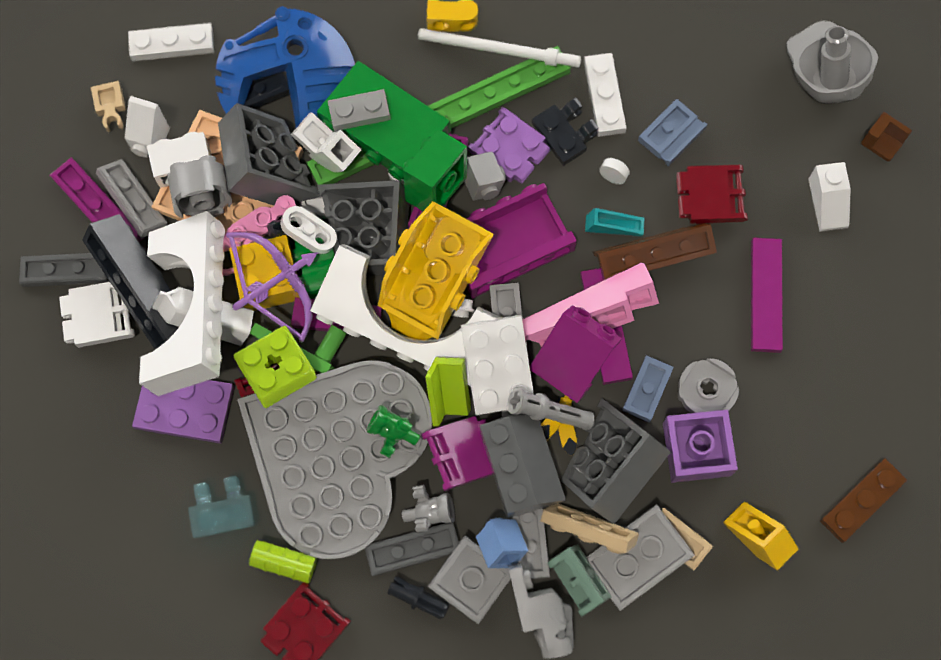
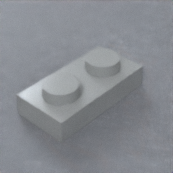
M384 89L328 100L334 131L391 120Z

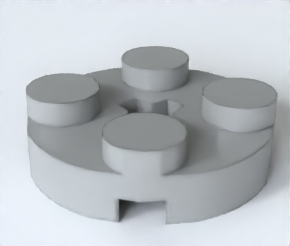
M717 359L692 362L680 376L678 399L690 413L719 410L729 411L735 404L739 394V386L737 388V381L735 379L736 375L727 364ZM708 382H712L714 384L713 390L716 393L714 395L710 393L705 395L702 387H700L701 383L706 385Z

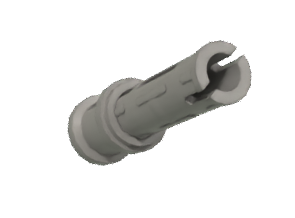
M516 387L508 397L507 408L514 415L526 414L531 419L537 421L546 418L579 427L583 430L591 429L594 424V414L591 411H584L549 401L545 394L537 393L534 395L527 393L524 388Z

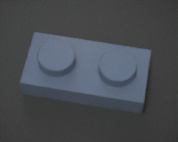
M646 355L622 411L650 423L674 367Z

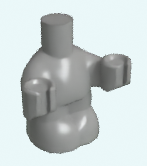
M424 485L412 487V490H414L413 497L417 498L418 501L415 508L402 510L404 522L415 521L416 532L428 531L429 527L436 523L454 522V504L449 493L429 498Z

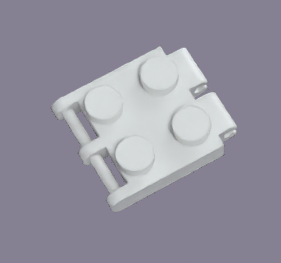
M110 282L68 289L69 295L59 297L61 317L63 319L72 318V320L62 322L64 342L67 344L75 343L79 348L135 336L134 329H131L130 312ZM121 314H123L124 325H123V323H122V315H121Z

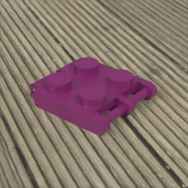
M476 416L428 430L421 434L423 440H427L434 456L432 462L434 466H438L444 484H442L444 491L493 475L480 435V425L487 423L486 419L477 421Z

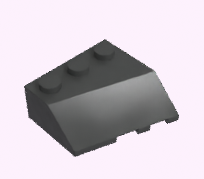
M236 103L218 122L228 192L271 205H275L277 199L283 195L292 197L295 203L315 199L320 195L317 187H311L307 179L309 171L306 164H300L295 151L298 148L285 120Z
M394 180L317 185L325 206V216L337 235L334 245L335 253L340 245H348L371 256L367 273L385 275V265L392 255H396L400 247L398 244L399 238L403 231L408 229L409 203L405 201V188L402 182Z
M601 398L597 406L600 412L591 429L585 430L589 434L583 446L576 449L561 481L591 509L612 524H615L671 451Z

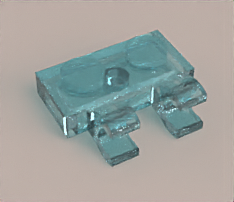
M236 476L224 478L227 500L212 503L209 484H206V482L194 484L197 506L188 508L193 538L197 539L255 526L251 497L249 495L241 496L239 478Z

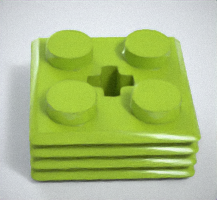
M287 326L280 327L234 354L239 368L264 408L270 407L317 378L313 367ZM277 363L280 368L274 370L271 365Z

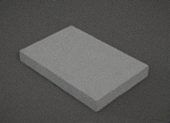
M655 505L626 527V529L639 533L636 546L627 553H613L607 550L606 546L602 545L586 557L620 611L695 556L658 505Z

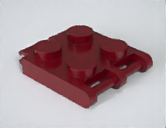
M743 165L687 166L686 172H677L678 194H687L679 196V217L689 218L690 224L747 221L748 214L744 212L743 201L746 191L742 189L741 174L744 172ZM733 174L736 177V189L733 186ZM735 198L738 200L739 213H736Z
M305 582L296 589L263 628L267 632L260 641L276 656L284 649L288 651L281 660H320L351 623L347 617L343 619L329 606V601L326 599L323 601L309 589L310 585ZM305 593L319 606L316 608L303 594ZM326 611L339 623V626L334 624L323 612Z

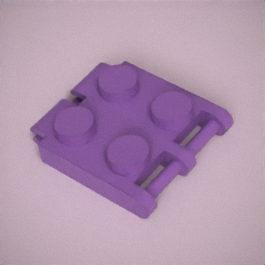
M502 107L498 111L499 116L490 126L486 125L483 128L484 133L474 144L470 143L467 150L473 155L493 151L498 165L504 169L506 180L511 183L515 179L522 184L534 170V165L529 161L538 165L549 153L550 147L545 144L546 137Z

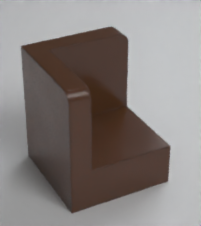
M883 112L861 144L887 162H890L912 130L886 112Z

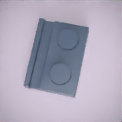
M676 99L639 136L638 141L655 156L663 159L669 167L706 129L707 124L705 122L702 123L696 114Z

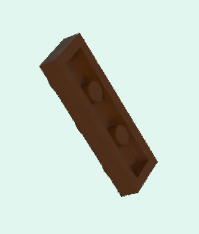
M884 458L820 522L841 543H844L907 479Z

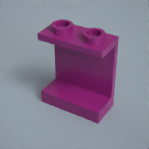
M572 305L560 316L530 365V370L578 403L587 394L592 386L591 382L611 351L622 339L616 335V332L611 327L600 324L592 319L588 311Z

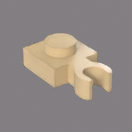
M119 81L91 87L95 112L98 117L104 115L102 123L106 131L110 132L109 124L112 121H117L120 130L123 129L124 124L118 112L125 111L126 109Z

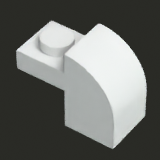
M309 113L291 134L310 152L309 156L313 160L336 173L344 171L361 151L341 130L331 131L313 113Z

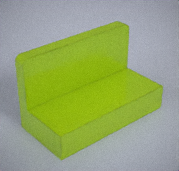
M435 357L426 374V384L432 425L439 427L445 414L468 416L471 411L465 358Z

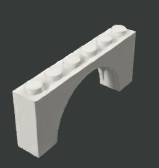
M208 211L149 232L147 256L164 270L181 267L190 268L194 279L192 303L180 327L163 345L141 357L139 384L157 396L220 376V363L222 360L220 353L222 336L221 311L223 309L222 285L224 283L222 275L224 260L223 237L225 236V229L223 224Z
M340 245L310 310L317 314L316 318L329 325L335 322L344 326L343 331L354 337H359L361 334L371 339L370 344L379 349L386 350L387 347L398 352L397 356L407 362L413 363L414 360L425 364L423 368L427 371L435 357L465 358L468 385H470L461 328L438 340L412 339L390 329L375 313L367 294L366 273L371 256L348 245ZM477 307L473 316L466 324L502 317Z

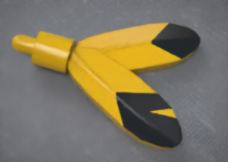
M564 395L559 403L571 407L572 400ZM545 419L541 426L546 441L559 429L563 449L568 455H574L577 448L574 426Z

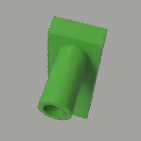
M257 323L254 324L250 331V334L258 340L272 333ZM331 325L314 355L301 348L314 371L320 374L335 369L330 362L346 336L344 331Z

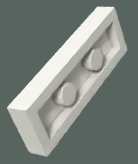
M211 23L129 31V54L132 61L214 53Z
M612 53L584 57L595 124L598 126V137L625 133L626 123Z

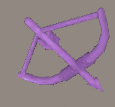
M227 233L226 236L230 240L244 297L234 303L232 308L239 310L249 303L281 327L287 326L290 333L297 337L300 343H303L313 318L312 311H310L312 303L304 287L305 285L302 284V280L300 281L296 271L306 264L310 266L318 252L301 254L302 259L293 265H289L283 253L269 240L255 233ZM234 238H248L262 245L272 255V259L275 260V264L277 263L281 273L264 284L256 281L247 287ZM285 278L288 279L287 281L290 282L294 291L299 294L304 306L305 325L301 334L259 305V303L268 298V290Z

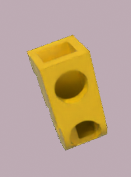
M428 0V30L460 32L471 31L477 26L478 7L474 1L459 0L458 2Z

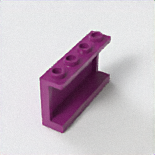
M545 183L538 186L532 184L524 188L521 194L512 198L511 196L503 197L497 201L495 206L488 209H477L469 218H466L494 234L477 265L480 270L472 284L468 283L466 288L473 299L490 291V285L505 284L575 251L577 240L572 231L567 232L547 195Z

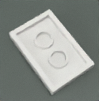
M521 315L461 325L476 415L508 410V397L516 387L524 388L527 393L534 394Z

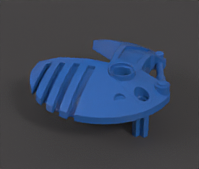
M279 7L276 10L275 16L257 25L252 31L236 40L228 39L225 41L216 64V70L221 72V77L215 75L216 86L222 88L223 93L217 92L222 108L227 114L236 103L244 105L252 80L285 71L287 73L297 128L309 113H313L318 117L317 110L355 63L343 37L325 20L302 10ZM277 26L278 37L240 46L257 35H262ZM292 45H299L303 48V51L295 56L291 55L288 49Z

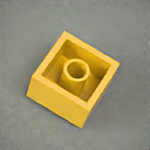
M287 235L267 239L283 253L289 265L294 264L292 248ZM253 242L237 246L247 287L256 281L264 284L281 273L277 263L275 264V260L272 259V255L262 245ZM229 248L239 297L242 299L244 297L232 248ZM285 278L268 290V298L259 303V305L263 308H269L294 302L295 297H300L294 291L290 282L287 281L288 279ZM249 303L243 306L244 308L257 311V309Z

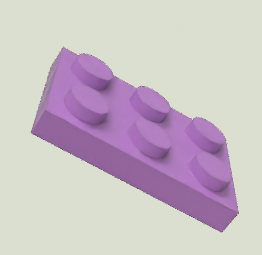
M207 380L157 396L142 386L132 427L143 431L222 444L235 387L230 383Z

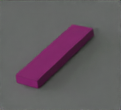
M72 157L50 174V177L92 223L120 214L125 223L131 227L133 235L138 242L145 238L139 236L127 217Z
M752 238L751 351L781 353L783 350L782 239Z
M600 268L581 271L580 273L583 290L603 281ZM622 325L613 328L616 335L622 340L611 351L600 368L603 385L633 379Z

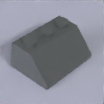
M529 415L508 416L480 425V435L507 519L566 501L540 420H533Z

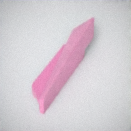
M639 263L523 319L525 341L537 342L542 347L562 313L572 305L585 309L590 313L592 319L600 324L608 325L612 329L634 321L631 310L659 304L654 283L645 264Z

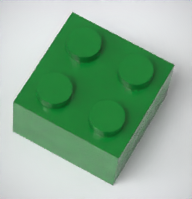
M439 129L432 137H427L414 158L410 157L403 166L405 201L421 211H424L432 201L444 206L467 178V146Z

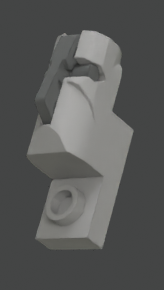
M521 563L508 565L523 632L536 630L533 633L545 659L571 654L574 648L571 606L562 603L561 598L553 588L527 593V589L533 588L529 570L522 571Z

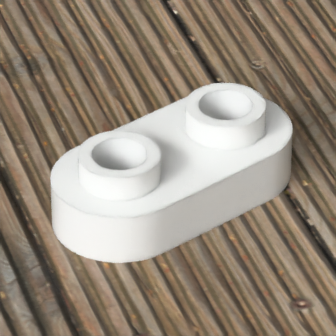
M292 206L284 212L281 218V228L284 233L314 253L326 254L331 251L336 243L337 235L335 230L303 207ZM291 221H296L300 227H293ZM315 238L323 239L324 244H319Z

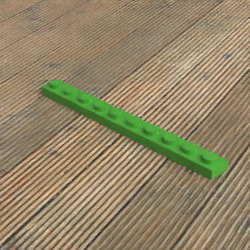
M528 59L437 101L428 107L450 120V129L570 74L571 67L562 64L551 66L546 65L545 61ZM362 151L357 154L344 171L338 173L326 169L313 159L307 162L317 185L334 184L374 165L365 157V153Z

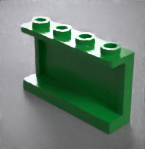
M357 61L317 110L318 118L331 131L335 132L328 100L384 89L391 120L343 129L341 131L365 153V157L371 163L383 165L388 169L391 176L402 181L404 179L402 170L406 161L410 157L414 158L420 151L423 141L427 137H432L438 129L449 135L451 133L450 120L368 66Z

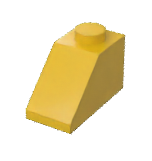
M745 501L724 521L725 526L757 558L777 571L798 550L797 545L784 525Z

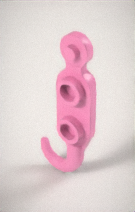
M283 195L277 199L273 207H259L232 224L223 237V252H227L231 248L230 240L226 236L227 233L245 232L255 233L261 237L268 234V223L278 220L288 208L296 206L294 199L288 195ZM234 238L236 247L254 242L248 238ZM223 269L222 275L228 276L233 274L234 269Z

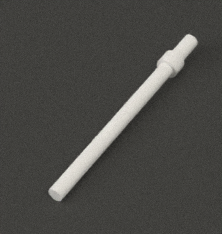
M422 28L418 34L420 40L545 61L546 65L551 66L562 64L579 67L581 56L560 53L559 49L553 48L542 50Z

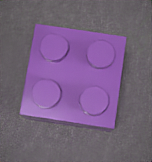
M728 410L666 417L663 422L666 448L671 451L668 456L671 483L729 477L738 470Z

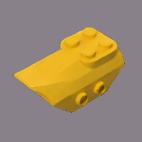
M432 201L412 223L410 228L403 231L398 241L400 247L396 255H392L388 259L384 268L386 274L382 281L378 306L386 310L389 315L391 328L412 339L427 340L434 337L438 340L453 310L457 311L461 307L465 299L463 292L467 284H472L480 270L477 265L494 234Z

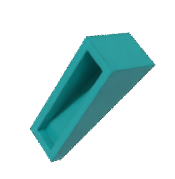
M594 208L586 215L585 232L642 236L644 235V218Z

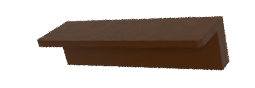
M699 223L593 251V256L598 257L604 281L639 263H644L649 271L717 253L711 224Z

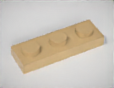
M559 503L544 509L541 517V522L549 524L555 531L570 532L578 535V538L584 542L599 543L606 546V549L610 552L618 554L627 553L636 546L639 536L637 532Z

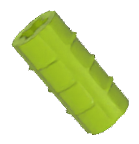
M257 540L250 557L249 566L309 584L314 574L317 558L302 552L299 553L288 548L276 546L273 543L270 544Z

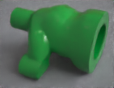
M382 405L376 409L366 429V432L369 434H378L385 438L380 453L388 458H391V454L395 452L394 445L397 442L405 440L415 446L420 438L418 433L411 430L413 424L408 419L390 412Z

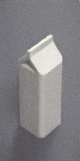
M181 287L167 293L160 291L152 305V309L157 310L166 323L180 327L190 309L194 291ZM222 301L221 340L241 346L250 334L254 311L244 307L234 310L232 308L233 304Z

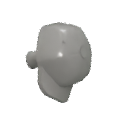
M820 21L791 37L787 42V52L794 63V73L799 84L814 99L821 103H839L854 100L872 81L878 62V54L864 38L854 31L847 30L830 21Z

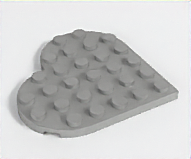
M361 361L317 374L316 380L268 408L262 406L256 394L237 399L274 524L282 537L291 546L309 556L321 559H339L354 555L369 546L380 535L390 515L392 506L390 479L411 468L421 457L428 444L427 440H423L421 435L431 430L432 427L428 398L421 385L412 375L387 362ZM380 405L386 407L390 412L408 419L413 424L411 430L420 435L415 446L405 440L397 442L394 445L395 452L391 454V458L380 453L385 438L378 434L372 435L366 432L374 412Z

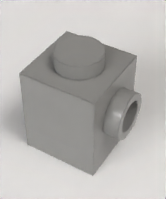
M493 151L467 157V178L464 182L472 200H490L499 195L506 177L504 169L498 165Z

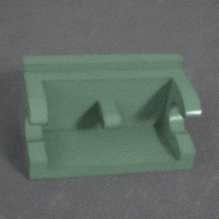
M578 544L567 548L547 563L550 569L555 570L580 609L578 613L581 617L612 598Z

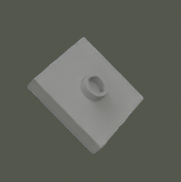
M464 536L428 587L479 624L507 585L511 576L509 568H488L480 547Z

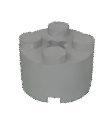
M206 155L199 158V160L185 163L176 162L170 166L168 184L173 210L178 217L184 218L183 214L191 215L192 217L205 211L216 217L224 213L223 207L227 204L229 207L231 206L232 197L231 192H228L225 167L221 163L216 162L214 156Z

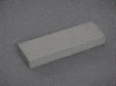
M123 159L97 168L96 175L141 238L148 236L151 231L167 226V221L162 214L152 209L153 201Z

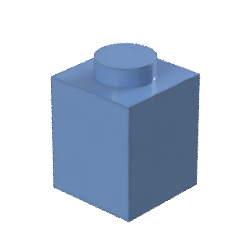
M491 519L476 536L488 568H509L508 565L518 563L528 552L516 520Z

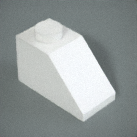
M130 96L125 140L133 153L141 157H147L149 155L147 146L155 144L158 140L166 139L170 127L158 104Z
M845 162L817 165L808 180L819 231L848 228L851 188Z

